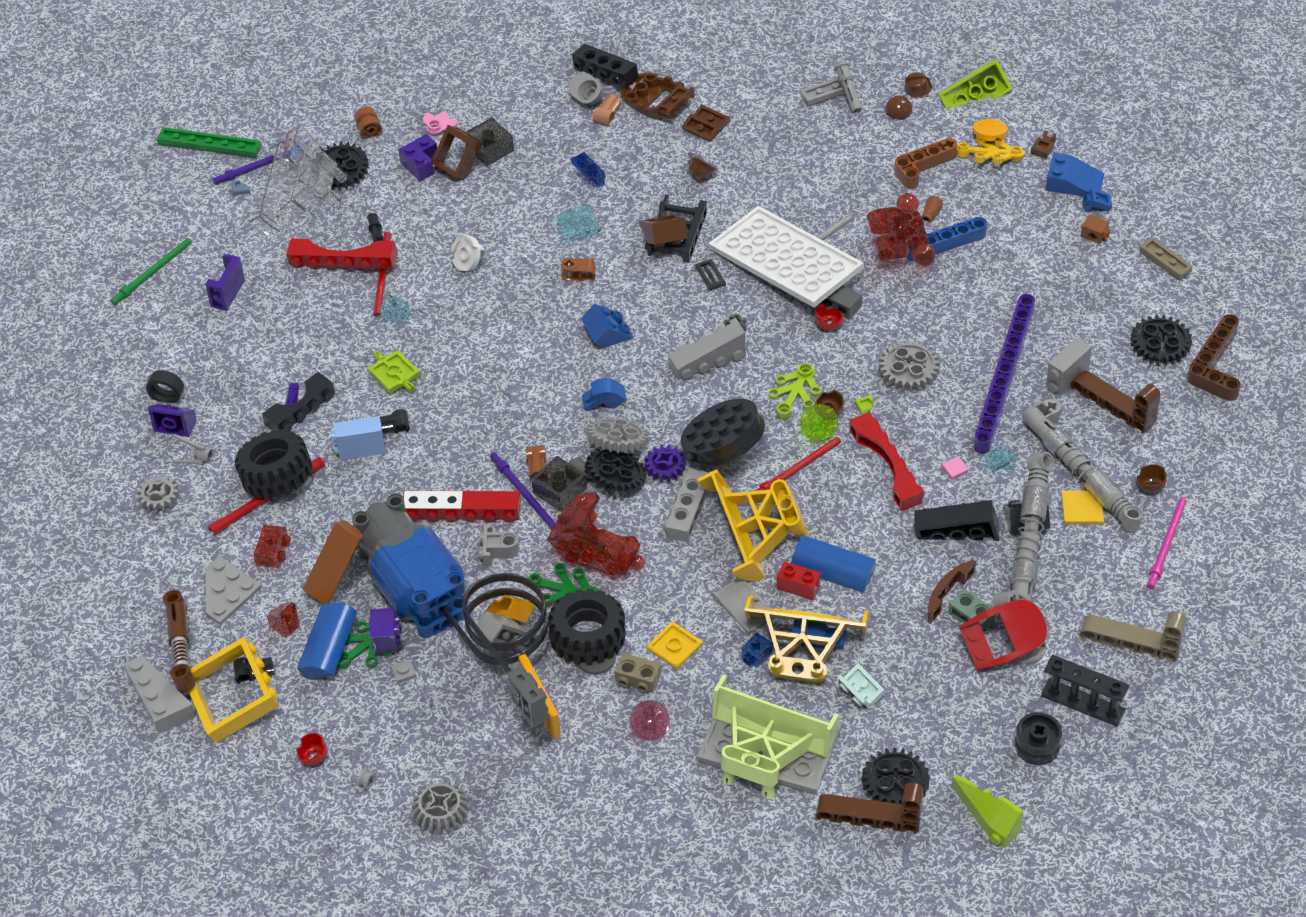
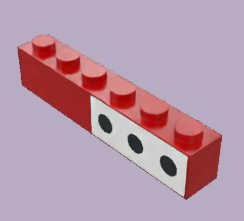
M404 491L403 493L406 512L413 521L428 520L433 522L436 520H447L453 522L455 520H466L473 522L475 520H485L492 522L494 520H505L512 522L520 518V491Z

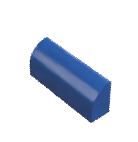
M802 535L794 550L791 563L820 572V579L864 593L875 571L876 559Z
M338 602L321 605L297 666V670L307 679L314 680L334 675L357 614L354 608Z

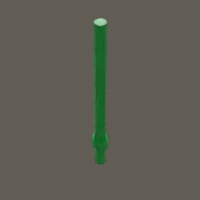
M186 238L128 286H123L119 293L110 299V302L115 305L124 297L130 296L135 288L192 244L191 239Z

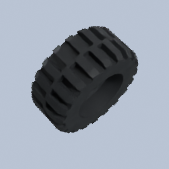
M272 430L269 433H261L258 437L254 436L251 438V441L243 444V448H240L236 455L235 468L247 493L257 498L271 499L272 497H282L281 495L284 494L288 495L294 489L300 488L301 484H304L310 476L312 461L302 437L292 431Z
M578 589L574 593L569 592L565 594L564 598H559L550 609L548 626L551 646L560 657L564 656V659L568 662L574 661L575 664L581 665V662H586V665H592L594 661L601 663L604 662L605 657L608 659L614 656L613 651L618 653L624 644L626 635L624 610L610 594L605 595L604 591L598 590L597 592L594 589L582 591V589ZM584 621H593L602 625L597 630L590 632H581L572 628L574 625Z

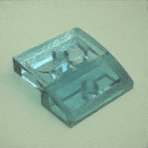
M589 205L569 209L554 217L566 243L574 242L582 236L589 238L602 231Z

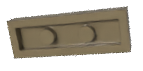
M1151 237L1140 245L1139 251L1178 280L1192 272V265L1155 238Z

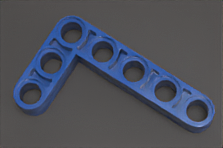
M894 215L890 219V234L909 261H918L981 240L986 237L987 220L983 217H975L921 236L916 235L904 216Z

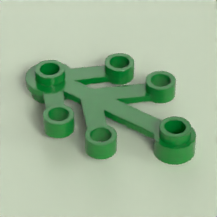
M557 563L554 566L555 574L560 577L563 584L543 579L537 573H533L528 577L539 588L544 587L559 591L552 595L550 593L543 594L545 599H550L546 601V607L551 606L559 598H564L565 594L569 592L574 593L578 589H582V591L594 589L597 592L599 590L597 587L590 586L585 578V571L581 567L573 570V578L579 581L582 588L575 587L566 573V565L564 563Z
M359 621L356 624L357 632H367L369 630V623ZM364 625L365 628L360 629L359 626ZM349 633L348 637L350 638L346 640L345 645L351 642L361 643L349 652L342 651L337 667L347 668L350 666L352 659L369 648L365 663L368 668H375L378 661L373 652L370 634ZM385 653L382 655L385 657H389L393 653ZM370 660L375 661L373 664L368 663Z

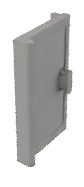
M736 578L719 591H713L712 594L747 634L752 633L767 623L766 617L752 615V619L747 620L744 610L749 595L755 596L753 608H770L747 581Z

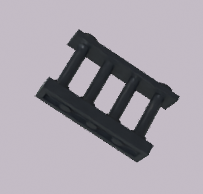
M665 194L664 200L660 201L657 217L666 216L667 211L693 215V219L690 221L686 220V227L689 228V232H687L688 239H682L685 244L681 246L665 244L662 247H655L654 244H649L646 240L645 249L648 251V256H652L654 249L680 253L683 262L690 263L707 214V201L700 200L698 207L695 208L669 204V195Z
M1052 655L1044 669L1045 673L1052 675V679L1049 678L1041 697L1118 727L1126 712V708L1119 706L1118 701L1122 703L1130 685ZM1060 679L1072 683L1071 687L1060 683ZM1079 687L1091 690V694L1079 690ZM1099 694L1109 697L1110 702L1098 698Z

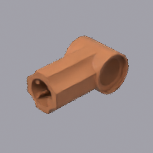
M615 94L607 96L601 107L595 108L593 121L610 126L611 120H614L615 113L621 105V99Z

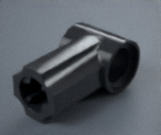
M398 409L393 411L391 415L380 417L382 433L394 431V433L398 434V432H408L410 430L406 410Z
M243 657L234 660L233 669L236 683L240 684V682L248 680L251 682L253 678H256L247 658ZM272 657L261 658L265 665L263 671H266L268 675H274Z

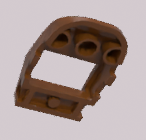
M655 73L638 74L639 77L631 85L621 89V96L624 102L649 118L672 119V115L690 97H695L693 87L685 88L683 82H675L669 76L661 78ZM665 91L670 92V94L666 98H664L656 107L652 106L651 108H649V106L662 93H664Z

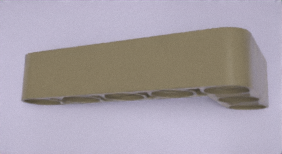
M1178 611L1170 612L1162 633L1095 615H1087L1084 618L1080 637L1082 639H1092L1093 642L1100 644L1107 643L1111 644L1112 647L1126 648L1135 653L1143 655L1146 653L1158 659L1164 660L1165 658L1176 662L1183 641L1186 616Z

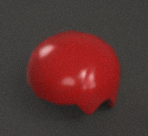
M824 304L816 307L814 317L819 328L835 330L842 325L843 315L835 307L826 309Z
M309 733L300 739L301 745L299 748H296V752L302 764L314 766L325 759L328 749L322 735ZM317 753L313 758L309 759L310 755Z

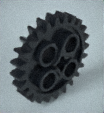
M341 141L339 145H336L334 142L333 147L326 145L327 150L321 149L322 154L317 153V158L313 159L312 172L316 182L319 181L320 186L324 185L325 189L331 186L332 191L336 187H338L339 191H341L342 187L348 190L349 185L354 187L355 182L360 184L359 178L365 179L364 174H368L369 161L366 153L362 151L361 147H356L355 143L350 146L349 142L343 145Z
M1155 315V319L1148 316L1147 321L1142 318L1141 323L1137 322L1136 327H1133L1130 338L1131 346H1133V351H1137V356L1143 355V361L1150 359V364L1153 361H1156L1157 365L1163 362L1166 366L1168 361L1175 364V359L1181 361L1182 357L1186 358L1187 353L1190 352L1192 345V334H1189L1190 329H1185V323L1179 325V319L1172 321V316L1169 319H1166L1165 315L1162 318Z
M596 449L595 452L591 451L590 455L587 456L584 466L586 468L585 473L588 474L587 478L592 479L591 483H598V488L603 486L605 491L610 489L613 494L615 491H618L620 495H622L623 491L629 494L630 490L635 493L636 489L640 490L641 486L644 485L647 473H645L646 468L643 467L644 463L638 462L639 458H633V453L628 455L624 452L617 453L614 450L609 452L607 449Z
M896 747L893 748V752H889L886 748L885 754L878 751L877 758L871 755L870 762L866 761L865 768L862 769L861 782L863 783V790H866V796H872L874 801L879 800L881 802L901 804L903 787L907 783L921 785L923 787V796H926V790H929L930 775H928L929 769L925 768V761L919 762V755L913 758L912 751L905 754L904 748L899 753Z

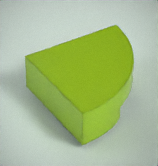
M872 395L854 400L861 415L869 413V410L872 409Z

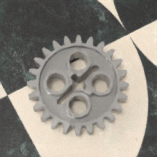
M909 340L906 341V344L899 341L898 346L892 343V348L886 347V352L882 351V357L879 358L880 376H883V381L888 380L889 386L895 384V389L901 386L902 391L909 388L911 392L913 387L919 391L920 386L927 388V383L932 385L933 380H936L937 374H939L940 361H938V355H935V350L930 351V346L924 348L923 342L916 345V341L910 344Z
M608 416V419L601 417V420L596 418L595 421H591L588 424L586 433L587 440H591V444H596L595 447L601 446L602 450L609 449V452L614 450L617 453L620 451L624 453L630 451L633 453L634 449L640 451V448H645V445H647L649 435L647 429H644V425L639 426V422L633 423L632 419L627 421L625 417L619 419L618 416L615 419Z

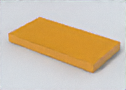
M526 654L520 655L518 658L519 666L522 665L534 677L538 688H542L546 693L547 699L545 702L548 707V721L544 723L552 738L561 737L559 715Z

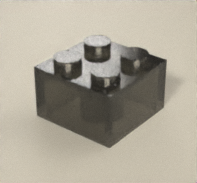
M493 117L466 131L483 141L476 158L485 166L514 151L513 135Z
M559 456L552 459L531 478L533 494L560 512L565 510L587 489L586 474Z

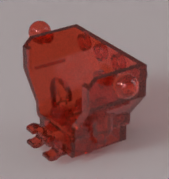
M596 492L579 494L576 498H573L570 505L564 506L547 541L567 562L588 566L611 576L626 575L630 566L634 570L644 568V557L636 555L641 545L635 536H619L605 529H597L593 524L598 517L594 508L600 499Z

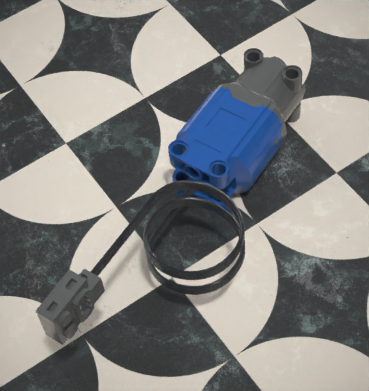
M391 494L385 503L375 502L366 511L356 512L352 516L353 526L363 535L357 547L359 556L362 559L369 560L367 572L390 605L394 607L400 618L407 621H415L417 633L422 638H430L441 631L447 630V627L453 626L480 660L492 665H501L508 674L509 685L514 691L511 693V700L530 725L535 728L548 721V707L545 702L547 696L544 690L538 688L534 677L522 665L513 670L508 666L518 662L520 655L526 654L527 657L531 655L546 637L548 630L546 601L540 588L524 576L512 573H498L479 579L466 590L465 574L462 567L431 528L414 523L406 512L404 497L401 494ZM500 581L521 583L532 589L541 600L540 602L535 596L521 589L498 588L479 595L468 605V600L475 591L485 585ZM503 595L524 598L540 610L541 615L538 621L527 633L515 640L504 643H490L470 616L472 611L482 602ZM464 620L465 627L470 638L478 646L489 650L494 657L488 656L479 651L473 644V642L470 640V638L463 631V629L460 627L458 622ZM543 625L538 638L525 650L508 657H501L497 652L510 650L526 643Z

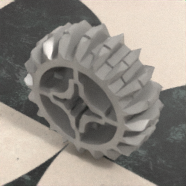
M440 779L437 784L433 781L430 786L424 784V790L418 789L417 795L413 798L412 813L416 823L422 825L424 830L429 827L431 834L435 829L441 834L442 829L445 828L449 833L450 826L457 829V823L463 824V818H467V811L469 809L468 798L464 794V790L458 787L457 783L451 785V782L448 780L444 784ZM429 800H431V803L427 805V808H426V809H424V806L426 805V803H427ZM457 803L455 808L451 812H449V809L453 807V804Z

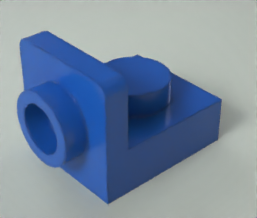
M1093 188L1082 200L1085 212H1089L1092 207L1109 211L1112 208L1110 194Z

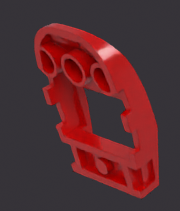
M1017 599L994 605L958 626L977 671L1018 661L1040 648L1047 638V625L1040 609L1036 604L1026 599ZM999 613L1015 651L994 659L979 621Z

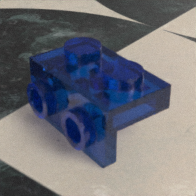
M585 152L570 159V162L589 181H593L599 188L605 185L606 176L604 171Z

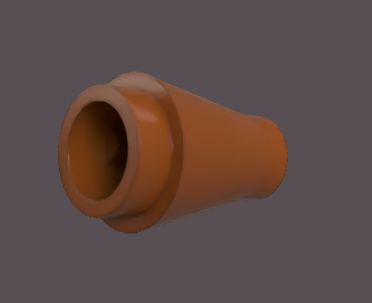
M930 196L926 200L921 219L931 222L943 208V201L937 196Z

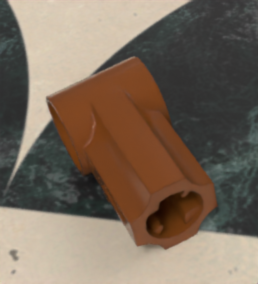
M545 445L526 447L530 480L540 481L546 478Z

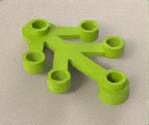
M802 363L798 366L796 372L778 375L775 378L776 385L783 387L770 389L768 391L770 399H778L780 395L790 392L786 401L777 405L776 413L779 418L786 419L791 416L792 405L798 394L803 401V408L810 411L814 409V401L810 399L803 387L806 381L810 387L811 396L819 397L821 395V388L817 386L813 379L815 370L811 364ZM797 379L795 383L786 385L788 381Z

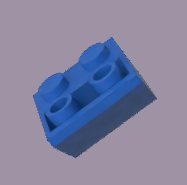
M594 303L581 318L592 340L599 346L606 348L634 338L630 332V327L623 320V315L619 311H613L604 305L600 306Z

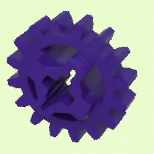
M660 445V449L653 447V452H647L648 456H645L644 466L647 470V475H652L653 480L658 477L660 482L663 479L670 482V478L677 480V474L683 475V470L686 469V457L683 456V451L678 452V447L671 449V445H668L667 448Z

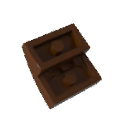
M701 104L694 115L690 114L681 128L711 142L731 120L729 116Z

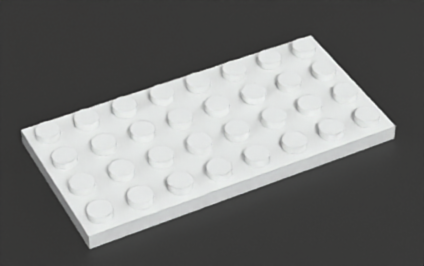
M757 206L708 243L710 250L812 307L817 306L864 269L863 262L760 206Z

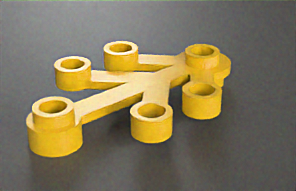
M976 138V144L985 148L969 147L967 143L961 142L957 146L956 156L965 158L970 153H975V162L982 163L992 158L993 163L1001 164L1008 159L1011 161H1021L1025 151L1018 146H1009L1004 143L1005 139L1000 140V138H996L994 145L987 141Z

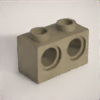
M622 653L614 671L615 682L620 686H631L643 693L647 691L653 693L662 674L661 663Z

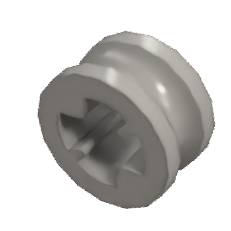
M367 769L362 770L357 779V785L369 790L376 779V774L374 772L369 773Z

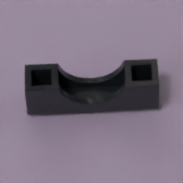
M320 372L315 373L304 382L306 393L301 400L289 405L275 403L262 413L264 425L271 430H286L289 432L294 424L302 422L306 415L316 411L323 402L332 399L335 394L333 382Z

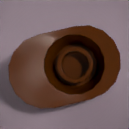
M920 72L911 73L905 78L904 90L911 98L929 97L933 87L930 82L931 79Z
M688 152V155L691 157L689 171L693 173V178L699 181L703 178L708 179L714 170H717L700 156Z

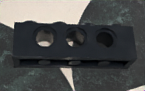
M585 43L572 54L573 65L577 70H582L621 87L627 88L639 77L636 63Z

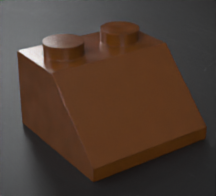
M667 215L639 221L647 242L654 244L655 247L665 246L666 242L678 244L682 243V239H688L685 217Z

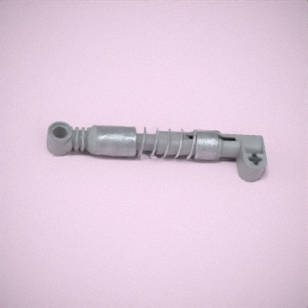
M1047 399L1028 408L1023 413L1022 419L1042 439L1043 445L1054 457L1060 458V463L1066 464V469L1072 470L1073 476H1079L1078 482L1086 481L1084 488L1106 510H1110L1121 521L1120 524L1123 530L1132 533L1137 532L1141 525L1143 510L1136 505H1132L1124 497L1123 491L1101 471L1100 467L1095 466L1093 460L1088 459L1087 454L1082 453L1080 447H1076V443L1066 432L1054 425L1059 420L1061 412L1060 402L1054 399Z
M1049 452L1030 455L1027 458L1026 465L1029 470L1028 483L1024 486L1020 512L1021 519H1019L1025 526L1018 529L1021 533L1020 537L1017 538L1019 546L1015 549L1018 553L1014 557L1016 561L1012 567L1011 584L1013 588L1012 591L995 594L992 599L993 606L1017 599L1031 601L1032 591L1036 586L1039 570L1037 560L1040 558V554L1038 551L1042 548L1039 541L1043 539V535L1040 532L1044 530L1042 523L1046 519L1049 487L1047 486L1048 474L1054 468V459ZM1039 524L1042 525V529L1040 531H1038Z

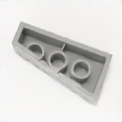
M736 317L730 320L731 324L715 328L716 332L707 337L703 335L699 337L696 343H688L668 354L669 367L677 380L689 379L692 375L700 372L706 373L711 368L722 367L730 361H738L746 356L745 331Z
M142 655L124 663L127 677L158 734L196 717L193 704Z

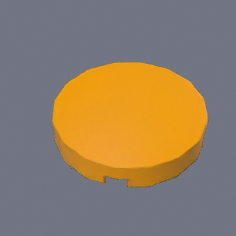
M991 119L980 120L974 123L972 133L976 134L978 139L996 141V138L1002 140L1007 136L1008 127L1001 121Z

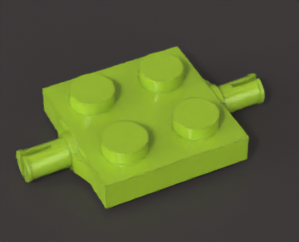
M378 350L373 352V357L378 361L368 368V372L389 394L402 387H405L409 393L415 391L416 387L410 382L420 377V371L399 350L383 356Z

